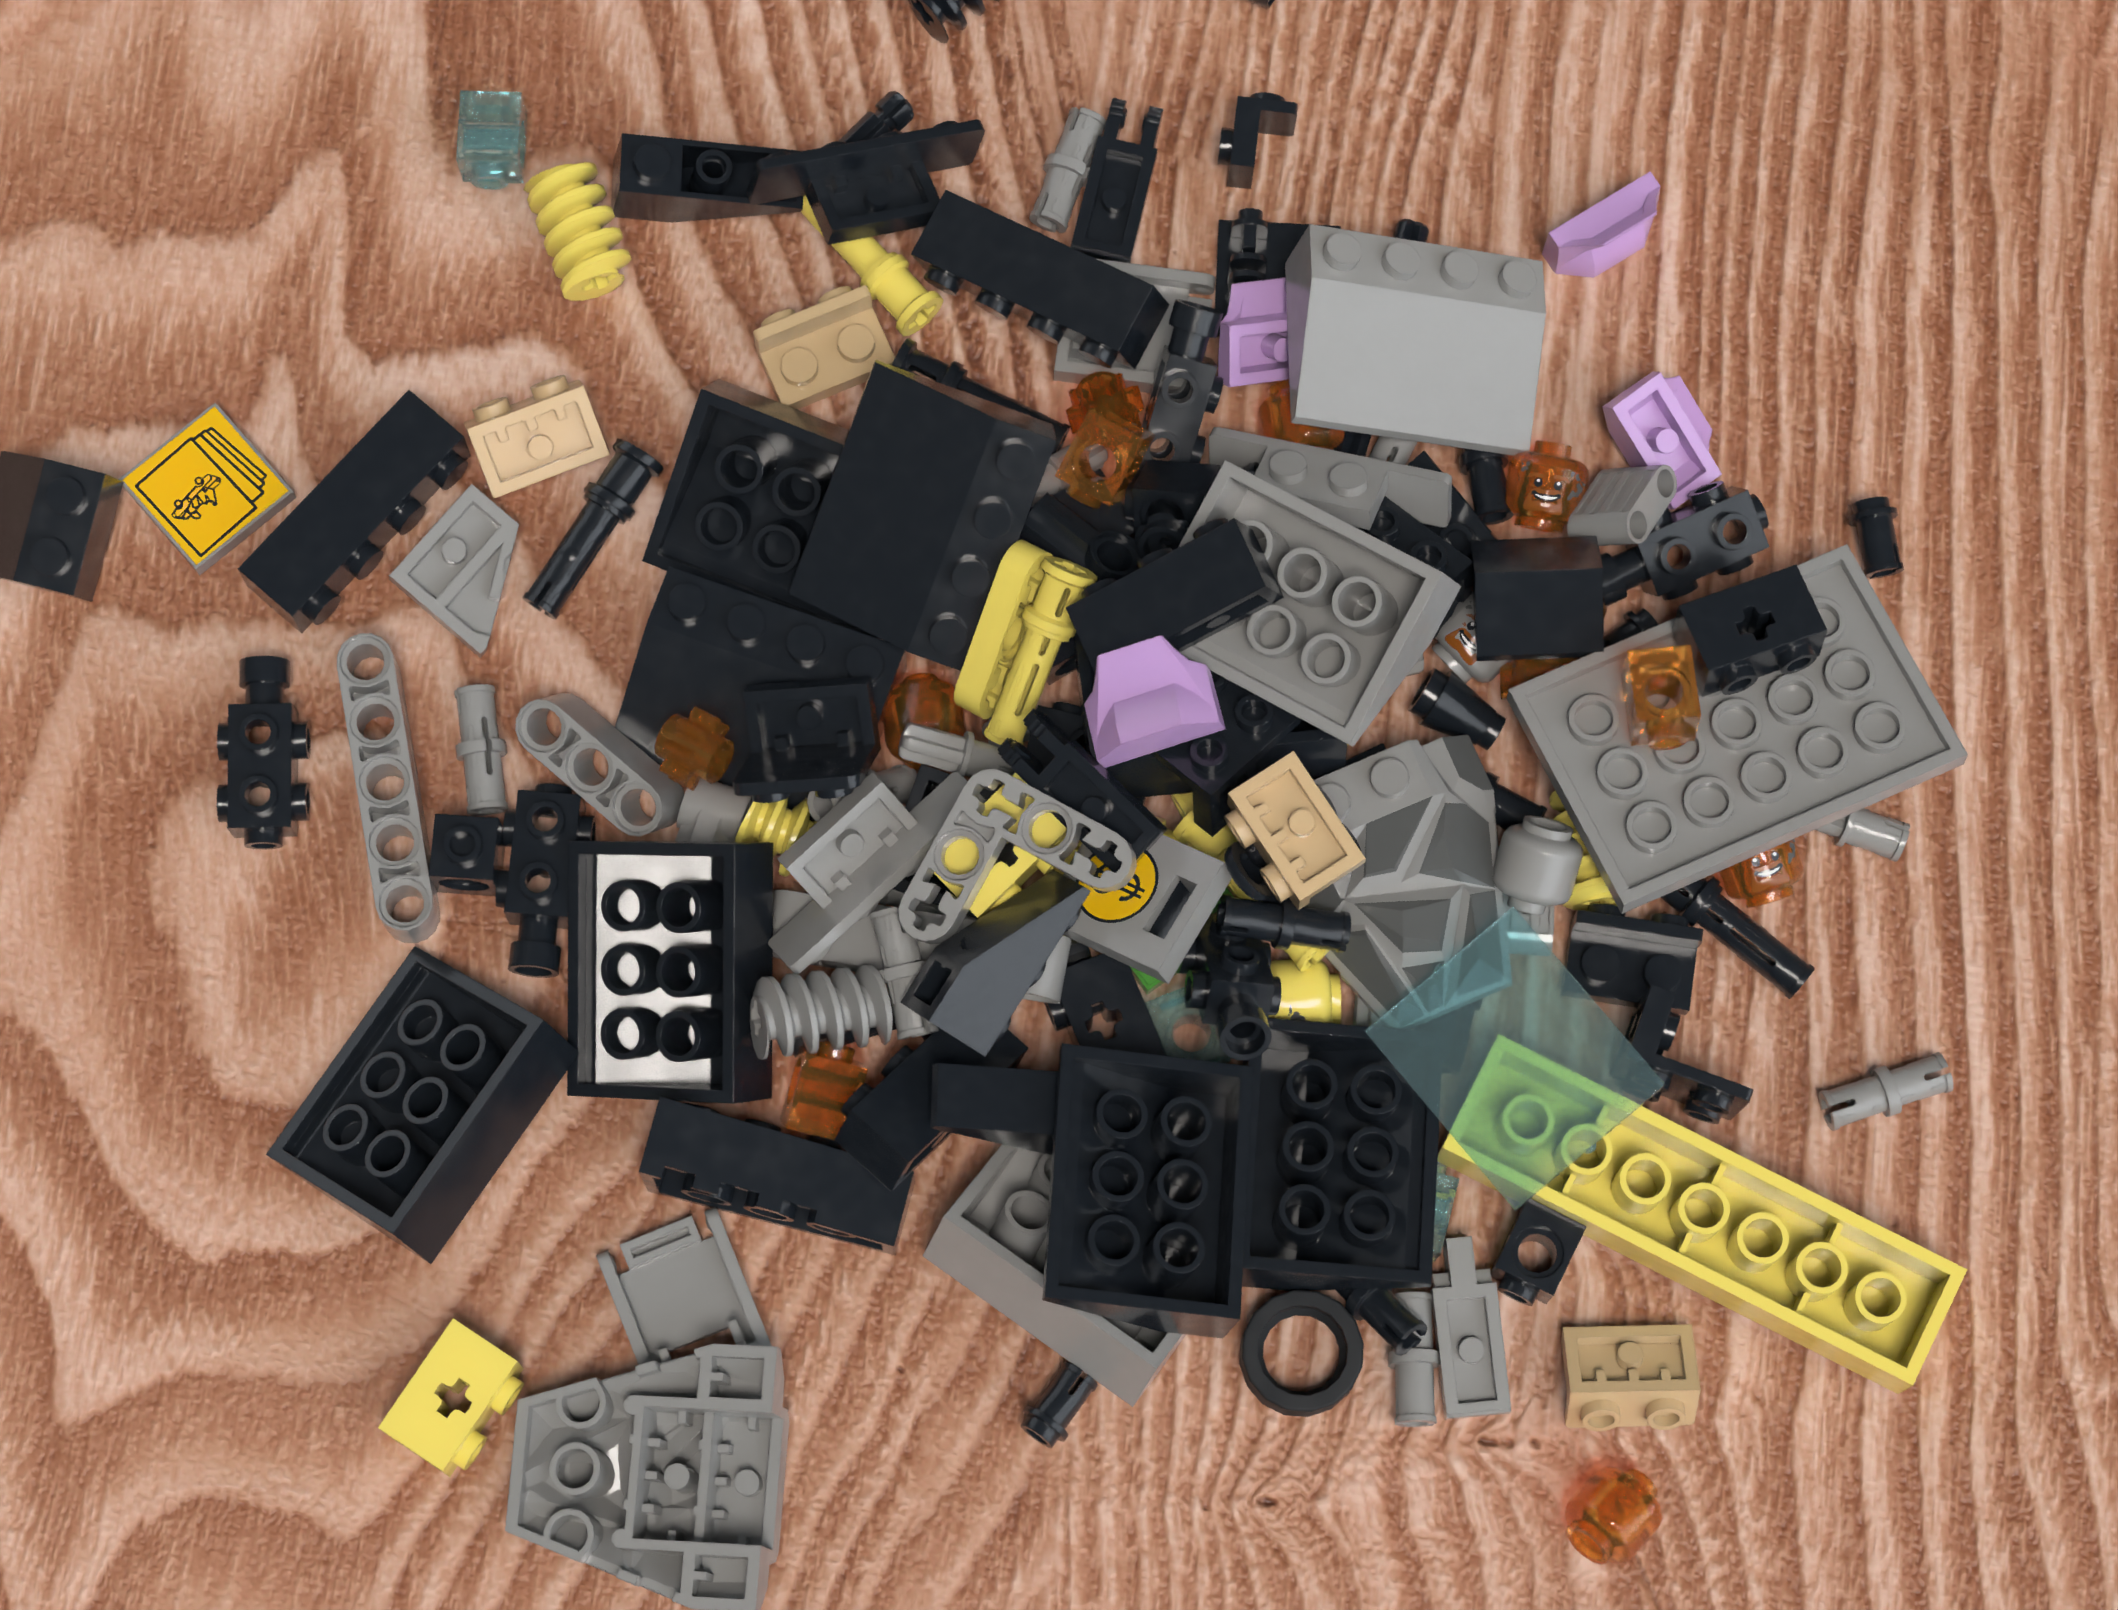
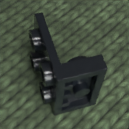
M1651 985L1634 1007L1610 1077L1624 1082L1622 1090L1634 1097L1658 1102L1660 1096H1664L1685 1104L1683 1112L1697 1120L1711 1124H1719L1721 1117L1731 1120L1750 1102L1754 1090L1662 1056L1663 1051H1668L1672 1044L1681 1015L1671 1012L1677 993Z

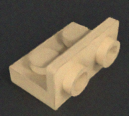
M866 285L853 290L849 286L833 289L821 296L818 304L797 313L793 309L774 313L761 323L760 328L753 331L757 355L778 402L797 410L866 382L875 360L892 365L895 359L872 307V296Z
M565 375L556 376L530 387L533 396L510 405L507 397H501L472 409L475 418L464 422L493 499L610 455L584 385L580 380L568 383Z
M1294 751L1228 793L1227 804L1231 812L1226 814L1224 819L1244 849L1254 844L1267 864L1260 869V873L1280 903L1290 898L1296 909L1300 910L1309 904L1311 897L1365 863L1366 858Z
M1692 1324L1563 1327L1561 1347L1567 1391L1564 1413L1566 1427L1586 1428L1591 1431H1607L1615 1427L1650 1426L1658 1430H1669L1681 1425H1692L1695 1422L1701 1388Z

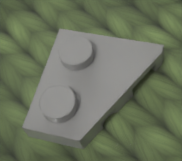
M471 484L389 575V580L481 658L487 651L519 524Z

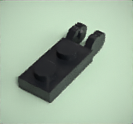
M1113 98L1103 136L1098 135L1071 248L1095 259L1131 263L1157 159L1158 149L1155 147L1161 126L1163 109L1153 106L1149 107L1148 113L1144 116L1141 129L1142 138L1139 145L1119 140L1121 129L1124 128L1126 122L1127 102L1126 100Z
M1033 708L1024 718V725L1055 756L1052 761L1044 768L1041 762L1024 745L1016 740L1014 741L1012 738H1007L997 749L999 751L998 754L1031 787L1118 833L1131 844L1138 863L1168 828L1076 740L1071 741L1067 733L1059 725L1055 724L1048 715ZM1052 812V814L1067 828L1063 816ZM1083 827L1079 840L1112 872L1117 873L1122 864L1114 856L1117 846L1111 844L1106 852H1101L1089 846L1082 839L1091 830Z

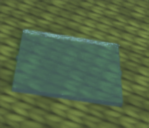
M1514 907L1508 910L1445 964L1436 965L1430 977L1365 1030L1367 1035L1515 1211L1584 1153H1592L1597 1147V1142L1666 1086Z

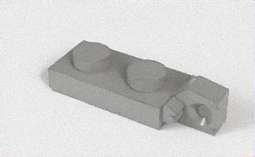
M1472 1236L1446 1238V1241L1442 1242L1445 1273L1432 1274V1289L1430 1290L1432 1294L1436 1349L1439 1351L1440 1360L1439 1375L1444 1419L1509 1414L1511 1412V1402L1497 1282L1492 1283L1490 1268L1475 1269Z

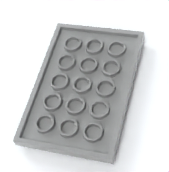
M1847 544L1797 565L1827 628L1820 655L1810 666L1792 674H1782L1778 670L1758 677L1752 686L1741 692L1724 695L1722 691H1718L1702 697L1672 633L1675 618L1610 645L1604 648V652H1594L1508 689V703L1621 914L1965 763L1968 755Z

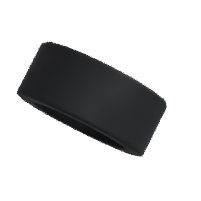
M1292 1290L1271 1297L1253 1313L1241 1338L1239 1365L1247 1387L1263 1405L1283 1415L1310 1417L1331 1410L1349 1394L1362 1369L1364 1343L1356 1320L1340 1302L1318 1291ZM1296 1315L1310 1316L1325 1323L1335 1335L1339 1347V1364L1333 1377L1322 1387L1307 1392L1291 1391L1279 1385L1268 1373L1263 1359L1264 1342L1269 1331L1281 1320Z

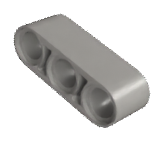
M560 693L528 702L520 709L516 718L515 731L523 747L619 830L628 835L640 837L672 826L677 822L679 809L684 797L681 785L581 698L574 694ZM549 710L555 712L560 719L561 734L559 738L554 737L548 730L546 720ZM596 750L602 752L607 759L608 774L606 778L601 777L594 768L593 755ZM642 790L648 792L654 799L656 812L653 819L646 816L641 809L640 794Z

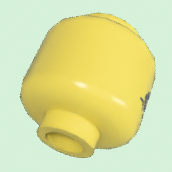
M1310 959L1311 967L1303 972L1296 967V963L1293 960L1271 961L1270 969L1272 975L1279 977L1281 980V1002L1277 1015H1269L1268 1018L1341 1024V984L1339 974H1329V969L1322 960L1314 965Z

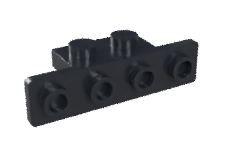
M980 120L961 123L945 121L928 129L906 133L890 131L877 138L850 143L835 141L821 148L795 153L787 151L775 152L756 162L746 194L752 205L806 195L827 245L924 227L927 225L940 201L928 172L971 164L985 130Z

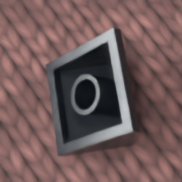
M1597 536L1471 541L1476 661L1585 657L1594 652H1604L1603 565Z

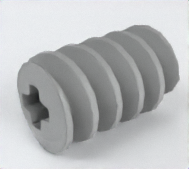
M861 965L856 970L855 975L849 968L842 967L836 968L831 973L830 978L824 971L816 970L811 971L805 981L799 974L790 973L782 978L780 984L771 976L761 977L756 983L750 1004V1029L758 1059H767L770 1040L774 1039L777 1040L782 1055L788 1057L793 1054L795 1037L800 1036L803 1039L807 1052L810 1054L817 1053L820 1034L825 1033L832 1049L835 1051L842 1050L845 1031L851 1030L855 1042L860 1048L867 1047L870 1028L876 1027L880 1040L884 1045H887L891 1038L893 1027L891 1001L880 972L873 965Z

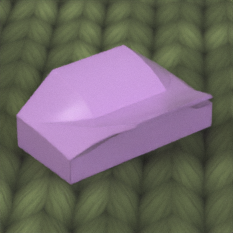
M1648 172L1548 233L1542 255L1555 274L1594 278L1644 248L1654 216L1657 215L1661 187L1651 172Z
M1286 277L1232 283L1228 312L1220 323L1218 377L1223 378V385L1236 387L1289 380Z
M1653 371L1602 406L1608 431L1630 467L1668 465L1673 469L1676 475L1677 489L1674 498L1668 505L1669 509L1675 510L1689 499L1688 494L1691 491L1711 483L1722 475L1709 453V442L1713 430L1680 376L1664 378L1661 372Z
M1162 635L1097 656L1093 691L1084 703L1096 759L1104 768L1226 729L1210 669L1206 664L1188 660Z

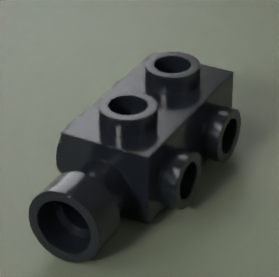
M1175 299L1168 323L1174 328L1169 345H1164L1159 365L1154 373V382L1143 419L1137 430L1136 442L1129 462L1132 467L1129 481L1136 482L1148 459L1188 463L1201 462L1206 438L1198 435L1204 412L1212 414L1215 412L1223 387V378L1215 376L1218 369L1212 358L1204 355L1209 338H1216L1223 316L1222 312L1191 301ZM1184 378L1181 387L1175 390L1168 389L1169 384L1173 380ZM1166 438L1163 446L1155 449L1150 448L1155 440Z
M1716 481L1691 491L1688 494L1691 501L1690 505L1670 513L1667 507L1643 543L1626 544L1627 550L1612 557L1607 552L1601 554L1603 565V608L1626 598L1627 590L1641 585L1645 593L1658 597L1662 595L1664 600H1672L1698 588L1696 580L1712 572L1718 571L1719 575H1728L1753 564L1752 555L1770 547L1763 531L1769 526L1768 517L1759 498L1755 494L1750 495L1747 489L1734 486L1726 488L1723 481ZM1732 520L1738 535L1726 541L1723 536V529L1726 523ZM1677 545L1683 550V559L1681 562L1670 566L1667 561V554L1671 547Z
M252 656L239 661V687L245 689V704H228V723H219L218 757L220 761H228V785H218L217 816L219 822H227V829L234 838H244V846L246 848L261 850L277 849L283 846V837H298V821H309L310 818L309 784L298 783V759L310 758V726L308 721L298 722V713L292 703H284V690L290 687V661L275 656ZM254 727H270L271 734L266 742L254 744L249 741L250 731ZM256 787L270 789V798L262 806H253L248 801L250 792Z
M544 783L536 785L535 791L518 790L516 809H506L504 816L503 846L511 847L509 870L500 869L498 872L495 902L496 907L504 908L505 916L510 925H519L518 941L512 942L510 946L508 970L522 976L551 978L559 975L561 948L556 945L558 928L568 929L569 841H595L596 817L585 815L586 807L583 798L578 794H573V789L564 785ZM539 817L558 818L555 827L549 831H540L535 828L536 820ZM536 875L550 878L549 887L540 893H535L528 889L529 881Z
M1217 912L1211 913L1176 971L1179 974H1187L1184 987L1186 1008L1199 1009L1202 1024L1216 1025L1220 1046L1227 1056L1236 1060H1251L1263 1054L1271 1043L1272 1034L1268 1023V1016L1277 1015L1279 1011L1281 980L1279 977L1272 975L1270 969L1271 947L1268 942L1229 935L1225 937L1218 936L1216 934Z

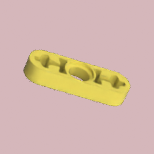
M1025 540L1015 542L1007 550L999 564L954 690L955 704L982 719H989L993 715L1007 675L1027 629L1022 624V613L1025 606L1033 605L1045 575V571L1041 568L1045 556H1053L1051 553Z

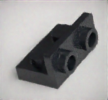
M1591 904L1588 906V911L1578 910L1570 923L1561 996L1635 1007L1651 985H1655L1677 993L1671 1012L1680 1015H1686L1689 1012L1698 947L1702 943L1703 929L1689 927L1687 918L1673 914H1653L1650 920L1625 917L1626 912L1621 914L1618 906L1608 904Z

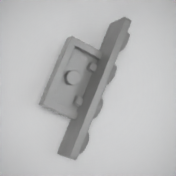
M1214 427L1209 436V464L1221 465L1222 467L1226 460L1241 468L1249 466L1250 463L1257 462L1259 466L1255 476L1354 527L1370 530L1384 496L1423 524L1446 527L1451 518L1452 477L1447 473L1221 427Z
M872 772L863 780L860 786L855 787L851 794L845 796L777 858L813 898L805 908L768 942V945L793 973L799 974L810 964L821 960L828 953L831 945L857 921L868 917L876 909L879 901L905 877H909L917 872L963 787L967 783V780L959 772L951 773L910 812ZM979 793L978 799L985 803L986 800Z

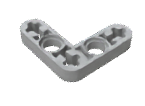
M997 769L982 770L974 774L963 787L903 895L898 909L899 921L903 929L920 942L940 944L952 937L963 922L1006 842L1017 846L1093 889L1103 892L1117 891L1129 883L1137 867L1136 854L1131 844L1111 829L1006 772ZM999 783L1004 784L1005 786L1002 789L1003 797L1024 809L1026 797H1031L1035 800L1021 814L1016 834L1008 831L1017 821L1010 815L999 809H993L988 816L982 815L985 810V804L978 799V796L983 788L994 791ZM1054 812L1060 814L1067 825L1064 840L1053 848H1042L1036 845L1032 838L1034 822L1045 813ZM1083 827L1091 830L1082 839L1089 846L1101 852H1106L1111 844L1117 846L1114 856L1122 863L1117 873L1106 870L1100 878L1094 877L1097 866L1090 859L1075 852L1073 864L1070 865L1064 862L1065 858L1077 847ZM958 839L972 840L979 850L978 863L972 871L966 874H953L945 864L946 850L951 843ZM936 872L943 880L951 885L961 887L963 890L958 898L946 890L938 906V909L946 915L944 922L940 926L929 923L925 930L922 931L919 929L922 918L915 913V910L920 902L931 904L937 897L941 888L936 884L929 883L932 875Z

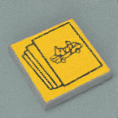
M216 403L212 404L118 479L123 482L122 487L199 575L204 573L296 499L292 489Z

